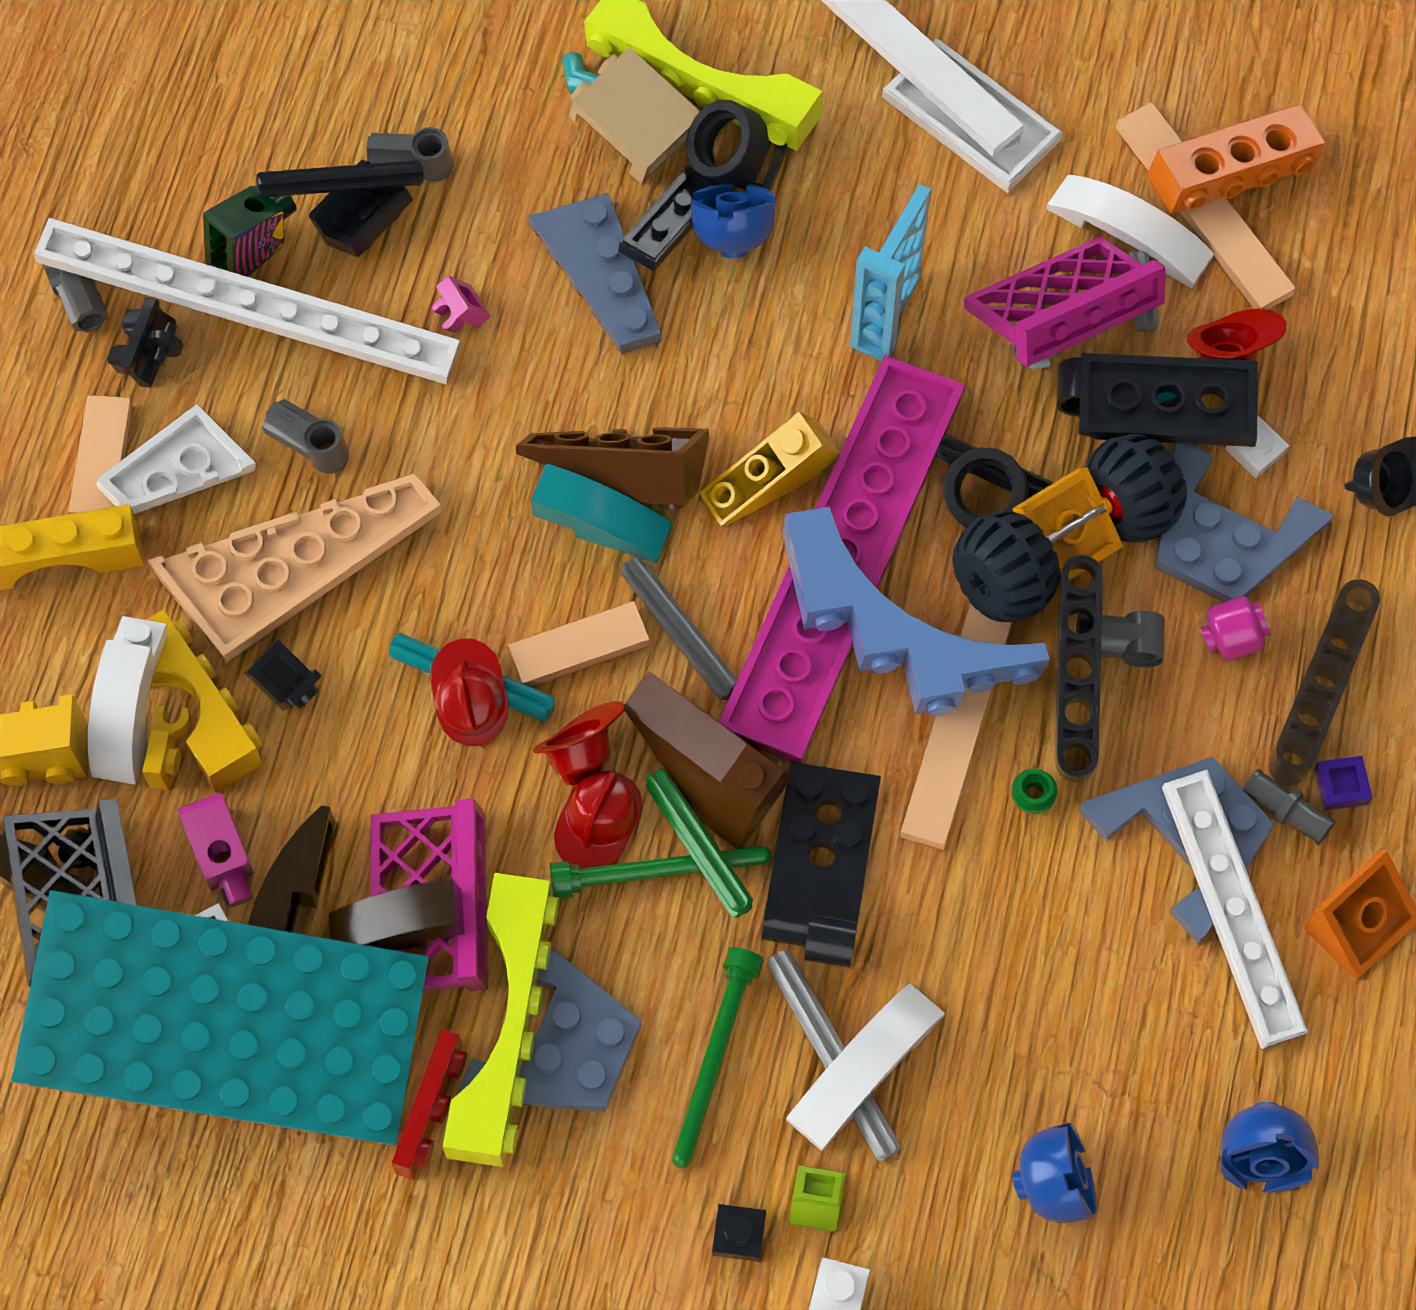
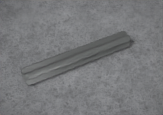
M635 557L629 559L620 569L623 578L717 698L728 700L736 685V677L643 559Z

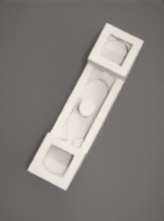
M1068 174L1046 207L1050 212L1082 229L1089 222L1134 248L1146 252L1149 256L1157 259V262L1165 266L1166 275L1190 288L1194 287L1214 257V253L1205 243L1168 214L1124 190L1091 178Z
M909 983L871 1019L836 1057L787 1116L786 1121L819 1150L823 1151L853 1118L854 1112L908 1052L912 1048L915 1049L945 1016V1013Z

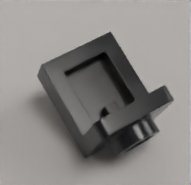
M279 640L274 641L244 672L282 711L292 708L294 705L299 709L305 706L318 692L319 689L314 684L322 676L316 669L310 671Z

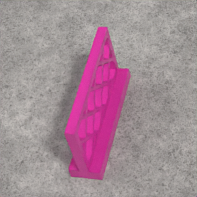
M1100 236L964 297V309L1016 346L1017 360L1028 367L1164 304L1165 266L1156 260L1142 265ZM1100 254L1108 260H1088V258ZM1059 271L1075 272L1074 276L1053 275ZM1082 273H1103L1105 274V277H1089L1081 275ZM1112 274H1122L1115 278H1111ZM1024 287H1039L1040 291H1022L1019 289H1022ZM1048 288L1071 289V292H1047ZM1078 289L1087 290L1082 293H1078ZM991 302H993V303H1006V306H1005V307H993V306H986V304L991 303ZM1013 304H1034L1036 309L1013 308ZM1044 305H1054L1047 309H1043ZM1009 321H1019L1016 322V327L1009 323Z
M474 798L456 800V806L371 815V896L388 892L384 889V877L396 864L412 876L403 885L402 888L418 885L419 883H427L424 880L425 876L441 859L452 868V879L462 891L464 934L436 938L431 946L422 954V956L429 957V963L443 947L453 956V975L432 976L426 970L423 991L466 987L469 991L487 990L485 813ZM451 820V834L438 848L423 836L435 822ZM420 823L416 828L411 825ZM403 825L411 834L392 852L384 845L383 827ZM420 840L434 853L415 872L401 859ZM450 849H451V859H450L448 856H446V854L448 853V851H449ZM384 853L389 856V858L385 862ZM451 937L453 949L447 944Z

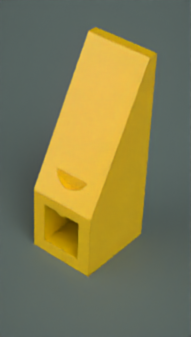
M798 412L701 490L699 494L720 526L724 528L806 484L838 459L840 452L817 420Z

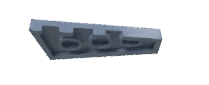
M609 193L528 216L531 229L536 236L539 235L551 257L556 264H560L570 278L571 285L579 295L583 296L590 306L593 316L620 353L661 342V332L634 260L618 252L619 242L623 239L624 233Z

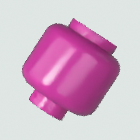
M1238 596L1210 607L1206 612L1208 625L1200 627L1209 653L1218 650L1221 657L1226 661H1234L1262 650L1265 646V637L1271 635L1259 602L1251 603L1245 596Z

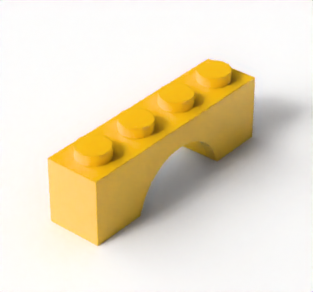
M126 504L0 526V591L13 589L15 582L23 575L48 566L79 565L91 568L99 573L144 566L140 528L131 505Z
M163 609L146 619L166 623L168 636L155 668L150 688L160 686L180 688L192 694L200 702L198 723L186 740L193 759L217 793L263 764L257 751L263 744L252 725L248 722L242 726L234 715L240 710L227 688L225 687L218 691L211 681L217 675L205 655L201 653L195 657L188 645L194 641L180 619L172 622Z

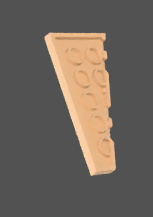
M414 473L365 489L362 495L338 503L336 499L320 504L321 508L301 515L294 512L232 532L229 538L205 546L199 543L186 547L187 552L164 559L163 556H159L147 561L152 571L225 663H227L442 512L441 504Z

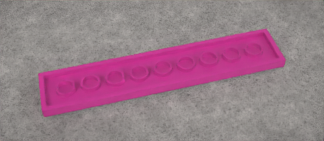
M886 355L883 357L815 508L830 507L844 545L857 567L877 589L880 586L937 456L938 447L944 434L948 431L965 390V384ZM790 565L719 722L753 747L795 763H802L851 652L853 642L848 622L843 623L839 628L829 631H819L817 627L804 629Z

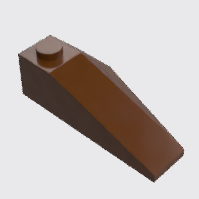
M659 427L653 428V435L630 437L627 434V429H614L611 433L596 436L595 439H589V434L585 431L530 433L516 445V454L543 465L548 463L574 472L639 502L658 504V507L664 510H676L683 508L699 491L709 442V429Z
M648 671L624 704V711L664 769L668 771L700 821L736 849L743 848L794 776Z

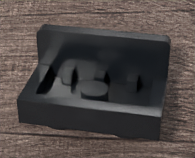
M361 160L357 165L371 163L366 160ZM405 187L330 192L310 212L309 218L326 245L359 257L372 246L373 242L392 222L399 218L401 212L413 201V198Z

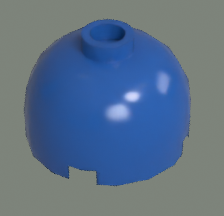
M721 184L697 190L693 194L694 200L691 199V218L693 229L699 240L712 250L721 252L723 257L732 259L744 257L747 254L746 251L760 246L768 239L775 220V196L767 188L746 184L747 192H733V184Z
M1259 1102L1237 1113L1225 1127L1220 1148L1221 1171L1227 1181L1239 1188L1247 1189L1246 1181L1266 1182L1262 1192L1292 1190L1308 1183L1312 1179V1169L1314 1167L1318 1170L1319 1157L1315 1135L1304 1117L1294 1110L1273 1102Z
M1072 1123L1050 1127L1033 1135L1025 1143L1020 1153V1170L1013 1171L1012 1173L1013 1184L1020 1200L1028 1199L1035 1213L1045 1220L1056 1223L1075 1222L1094 1217L1093 1214L1097 1212L1091 1168H1085L1080 1153L1086 1151L1077 1129Z

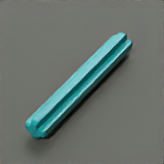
M402 633L395 635L389 647L391 658L431 674L434 658L441 650ZM503 676L508 707L541 721L549 720L556 705L553 696Z

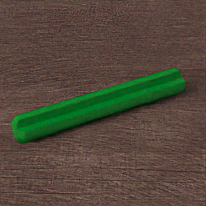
M659 769L655 773H650L646 777L647 790L729 914L738 918L751 911L753 908V898L668 771Z

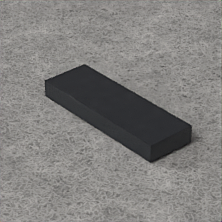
M687 166L619 242L618 252L655 271L693 228L691 218V199L694 200L693 194L697 190L708 186L721 184L704 177L690 166Z

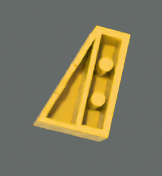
M73 694L59 696V705L37 708L35 701L21 703L19 712L0 714V782L2 784L22 786L27 784L28 780H46L52 784L65 785L72 783L74 779L88 778V723Z

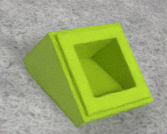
M798 1165L789 1218L790 1224L831 1232L836 1231L846 1173Z

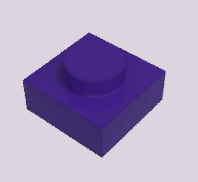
M1363 756L1317 762L1314 769L1324 811L1370 804L1373 797Z

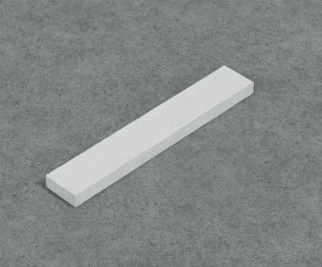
M822 0L827 7L992 157L1023 133V123L886 0Z
M1208 770L1164 783L1162 790L1260 1048L1264 1049L1309 1033Z

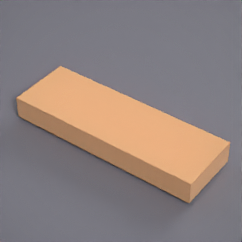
M87 395L69 514L115 506L97 488V478L125 458L133 408L131 398Z
M632 601L508 644V649L521 683L532 687L650 645V639L636 604Z

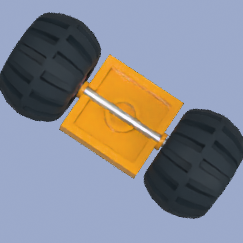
M1124 434L1106 440L1089 456L1084 468L1076 469L1012 508L1013 512H995L981 516L962 532L952 557L955 577L961 585L962 592L968 597L969 602L976 610H979L982 615L994 621L1017 622L1037 615L1052 600L1059 587L1063 566L1072 557L1086 555L1099 562L1122 548L1123 544L1121 541L1145 542L1160 537L1161 534L1166 533L1179 520L1187 500L1186 480L1182 478L1184 474L1180 465L1176 464L1174 461L1175 457L1169 450H1165L1164 445L1149 436ZM1085 569L1071 571L1068 575L1069 580L1085 571Z

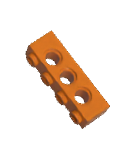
M1301 104L1159 149L1150 166L1147 177L1170 214L1186 209L1194 211L1203 207L1207 202L1222 197L1224 199H1231L1244 190L1256 186L1267 187L1280 178L1292 174L1300 176L1309 172L1316 165L1317 158L1325 145V141Z

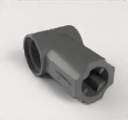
M423 128L414 135L371 133V136H368L366 148L367 161L371 164L418 160L424 169V179L431 182L447 178L453 170V158L445 133L438 128ZM431 153H438L434 156H427Z
M42 264L55 296H60L74 331H85L88 333L100 328L102 323L109 317L100 293L93 282L95 280Z
M286 399L274 402L266 412V418L262 425L264 433L311 460L313 466L318 471L334 473L341 470L347 464L349 450L339 426L334 421L318 419ZM333 443L329 448L319 450L323 444Z
M1134 611L1128 613L1125 617L1102 615L1101 656L1123 658L1126 664L1140 668L1161 665L1164 659L1165 617L1153 611ZM1078 613L1075 633L1085 634L1092 629V622L1085 614Z

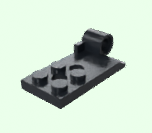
M1082 353L1081 357L1065 359L1058 365L1057 409L1067 415L1079 416V435L1089 436L1095 440H1109L1124 434H1139L1149 436L1160 443L1256 446L1258 361ZM1170 392L1179 398L1180 403L1174 407H1164L1158 403L1156 397L1161 393ZM1207 394H1214L1223 400L1224 405L1218 409H1209L1201 403L1200 399Z
M791 762L789 773L794 777L786 787L761 940L806 947L805 961L851 968L881 776ZM823 805H833L840 810L842 817L834 824H824L818 820L815 813ZM824 847L834 854L835 859L827 867H817L810 862L808 855L813 849Z

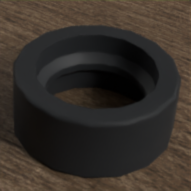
M717 100L706 105L695 116L688 130L686 141L688 160L696 172L721 184L737 185L749 180L760 169L766 157L769 142L767 126L761 116L750 108L732 100ZM737 119L740 122L742 132L740 146L735 155L726 164L717 166L713 155L715 139L719 131L728 122Z
M980 447L967 451L952 463L945 476L943 495L947 509L966 528L974 520L981 517L970 512L965 507L960 495L961 483L965 475L975 467L982 465L996 466L1003 470L1010 478L1012 485L1011 500L1001 512H1013L1012 508L1028 499L1029 486L1023 469L1012 456L999 449Z

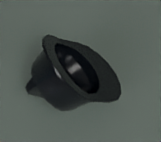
M1405 437L1380 449L1362 454L1354 466L1353 479L1344 483L1345 489L1355 492L1356 498L1361 504L1378 510L1385 517L1394 516L1416 506V437Z

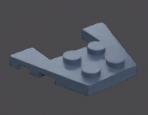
M1176 443L1173 456L1175 457L1174 461L1177 465H1180L1184 474L1182 478L1186 480L1187 500L1179 520L1169 531L1160 536L1155 568L1222 602L1238 596L1248 597L1271 577L1275 570L1288 558L1295 556L1318 532L1321 533L1326 529L1333 514L1297 497L1279 531H1271L1195 493L1208 471L1214 456L1191 444Z
M1213 757L1087 800L1079 808L1082 816L1105 841L1114 836L1140 814H1143L1191 868V863L1162 790L1164 783L1208 770L1246 870L1274 825L1268 816ZM1200 887L1175 905L1170 913L1197 944L1205 939L1213 925Z
M551 948L547 970L539 969L537 984L555 990L535 1036L531 1060H525L520 1072V1078H526L523 1105L545 1106L547 1109L606 1112L641 1029V1021ZM472 1058L457 1095L472 1082L486 1064L485 1062Z

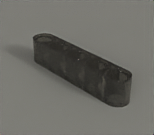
M1355 579L1347 582L1342 587L1329 615L1269 760L1270 774L1281 784L1291 786L1304 781L1317 758L1380 604L1379 591L1367 580ZM1347 602H1357L1362 605L1365 611H1355L1348 606ZM1331 639L1345 641L1349 649L1336 647ZM1315 677H1327L1332 681L1334 687L1320 685ZM1299 715H1311L1317 720L1319 725H1307L1302 722ZM1283 753H1295L1301 758L1303 763L1298 765L1291 764L1283 757Z

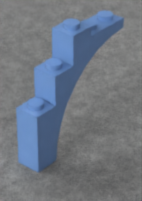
M830 507L787 513L785 515L782 534L804 629L817 627L819 631H829L839 628L843 623L848 622L859 672L873 670L874 673L878 674L887 673L903 664L915 714L928 712L930 716H943L953 712L956 707L960 706L965 694V688H969L970 692H981L991 689L995 686V683L1013 681L1015 685H1023L1036 681L1039 676L1043 675L1050 660L1046 643L1005 645L969 640L940 631L906 613L885 597L857 567L840 538Z

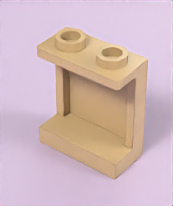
M629 47L619 57L615 54L611 55L602 64L598 71L600 75L591 84L588 81H584L577 87L570 97L572 106L569 117L574 122L582 117L632 163L629 174L642 185L687 141L688 130L695 116L700 111Z

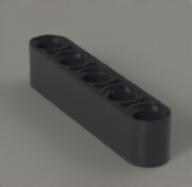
M1077 555L1069 559L1063 566L1059 582L1055 765L1060 776L1073 782L1083 781L1088 778L1097 766L1099 758L1103 574L1099 563L1091 556ZM1075 569H1085L1093 577V584L1085 589L1076 588L1070 583L1068 575ZM1076 613L1085 614L1092 622V629L1085 634L1074 633L1067 623L1069 616ZM1073 658L1086 660L1091 667L1090 676L1080 680L1073 678L1067 672V662ZM1071 703H1081L1088 708L1090 720L1082 725L1073 724L1068 721L1065 715V708ZM1070 748H1080L1087 753L1089 765L1083 770H1072L1064 761V753Z

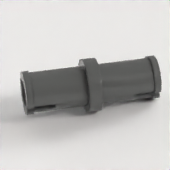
M1257 769L1243 788L1249 797L1273 812L1276 821L1281 824L1289 823L1315 841L1314 843L1317 845L1323 842L1335 824L1334 819H1330L1302 800V793L1296 789L1292 792L1264 774L1261 769Z

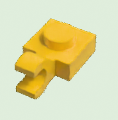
M159 705L155 711V730L151 729L142 770L150 788L168 790L171 775L176 776L179 772L181 750L176 747L175 741L177 738L185 735L191 727L192 718L188 708H182L180 719L175 723L166 722L168 712L165 705Z

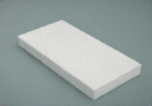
M936 38L933 43L1024 124L1023 133L992 157L901 73L883 88L882 98L1008 193L1062 140L1063 132Z

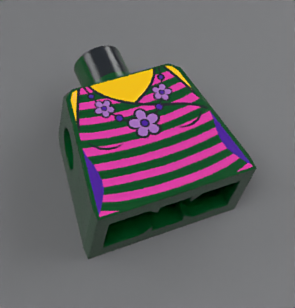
M249 186L203 213L205 263L209 266L249 277L283 246L284 220L297 211L293 198L291 196L261 198L256 191V186Z

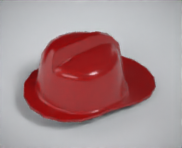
M1245 309L1212 323L1193 328L1187 334V343L1192 349L1197 351L1198 358L1256 361L1261 349L1274 344L1284 336L1287 331V322L1282 315L1272 310Z
M473 638L457 639L446 644L436 654L431 666V687L437 718L443 731L453 741L466 746H481L494 740L502 732L508 719V700L500 663L496 654L485 643Z
M613 701L594 707L573 719L554 736L536 745L532 750L534 753H545L551 766L561 776L563 781L570 786L576 785L584 778L598 773L603 764L610 758L608 726L624 712L625 705L621 701Z
M607 770L599 771L584 778L573 788L560 814L554 832L556 851L563 861H568L569 865L578 864L579 869L612 865L617 861L639 820L643 806L641 793L634 782L621 773Z

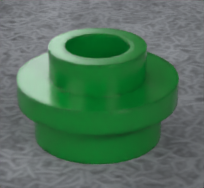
M1028 769L1021 772L1014 779L1011 788L1012 799L1016 806L1022 811L1031 814H1039L1049 810L1055 803L1058 792L1053 777L1040 769ZM1030 787H1036L1042 792V796L1037 799L1030 798L1026 794V790Z

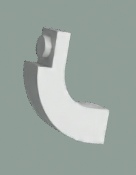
M122 616L114 639L106 640L94 682L88 723V759L91 776L94 778L134 785L137 783L148 747L146 734L147 699L152 677L168 636L166 623Z

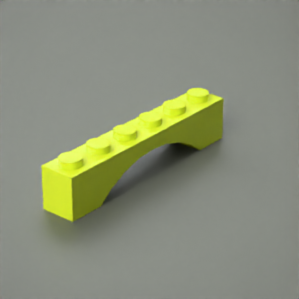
M600 0L584 21L587 46L597 55L610 57L615 54L619 57L630 47L678 92L694 99L701 107L704 108L706 105L717 100H732L758 113L767 126L769 140L776 145L787 143L789 148L797 151L823 115L822 91L787 73L756 76L720 71L699 63L679 51L663 36L652 20L646 4L640 0ZM732 120L735 124L740 126L739 120Z
M494 873L486 919L489 932L499 947L507 968L509 984L507 1014L500 1038L487 1063L472 1082L451 1100L443 1142L446 1159L503 1167L506 1153L514 1154L518 1125L511 1124L514 1106H523L526 1091V1078H520L523 1060H531L535 1040V1032L528 1031L531 1014L539 1015L543 996V987L536 986L539 969L547 970L551 952V942L544 941L547 925L555 926L559 908V898L552 897L549 880Z

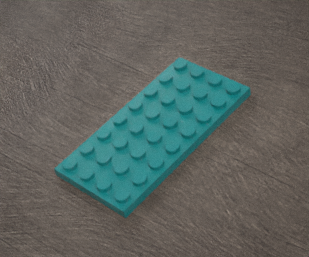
M50 890L11 1083L396 1146L429 957Z

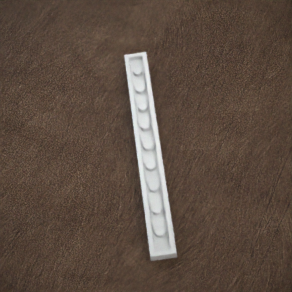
M48 218L34 252L35 261L40 264L446 385L460 348V340L52 218Z

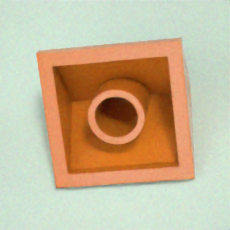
M1380 849L1316 908L1305 927V930L1353 977L1358 979L1416 925V906L1388 852Z

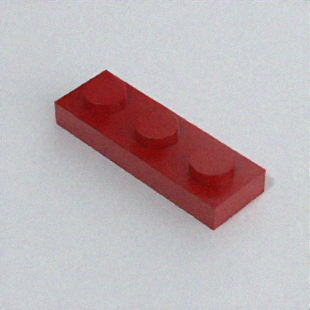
M441 1029L391 1162L398 1175L414 1180L418 1168L425 1169L430 1161L434 1141L429 1138L435 1122L442 1124L445 1120L451 1101V1096L446 1095L452 1078H460L467 1059V1052L462 1051L463 1045L460 1034Z

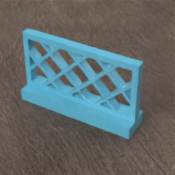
M920 184L881 250L877 252L865 246L856 261L850 347L881 362L884 355L892 357L896 351L899 315L921 279L931 189Z

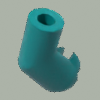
M568 53L562 58L567 88L571 94L584 81H588L591 84L599 76L585 71L583 58L579 53Z

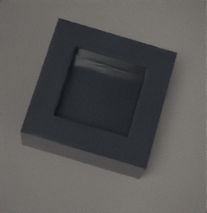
M718 1204L712 1256L760 1262L766 1210Z

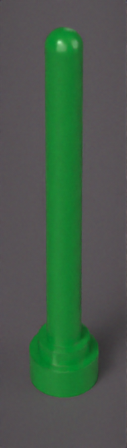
M765 846L721 851L732 868L762 865L768 863L771 859V851ZM691 855L579 869L578 864L569 865L568 861L550 863L553 897H558L559 899L573 898V893L581 892V887L701 872Z
M728 948L723 968L726 970L725 978L728 980L672 1157L673 1164L680 1169L688 1167L691 1163L745 988L752 984L753 979L759 978L764 962L762 956L746 949Z

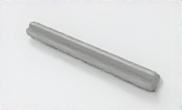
M783 950L768 959V968L824 1067L827 1069L845 1047L791 952ZM870 1094L854 1112L853 1118L875 1157L879 1161H883L899 1152L900 1143L874 1097Z

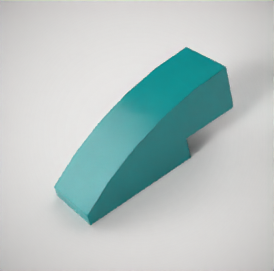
M546 463L531 499L533 516L574 529V534L577 538L653 563H658L672 528L671 521L637 501L591 479Z

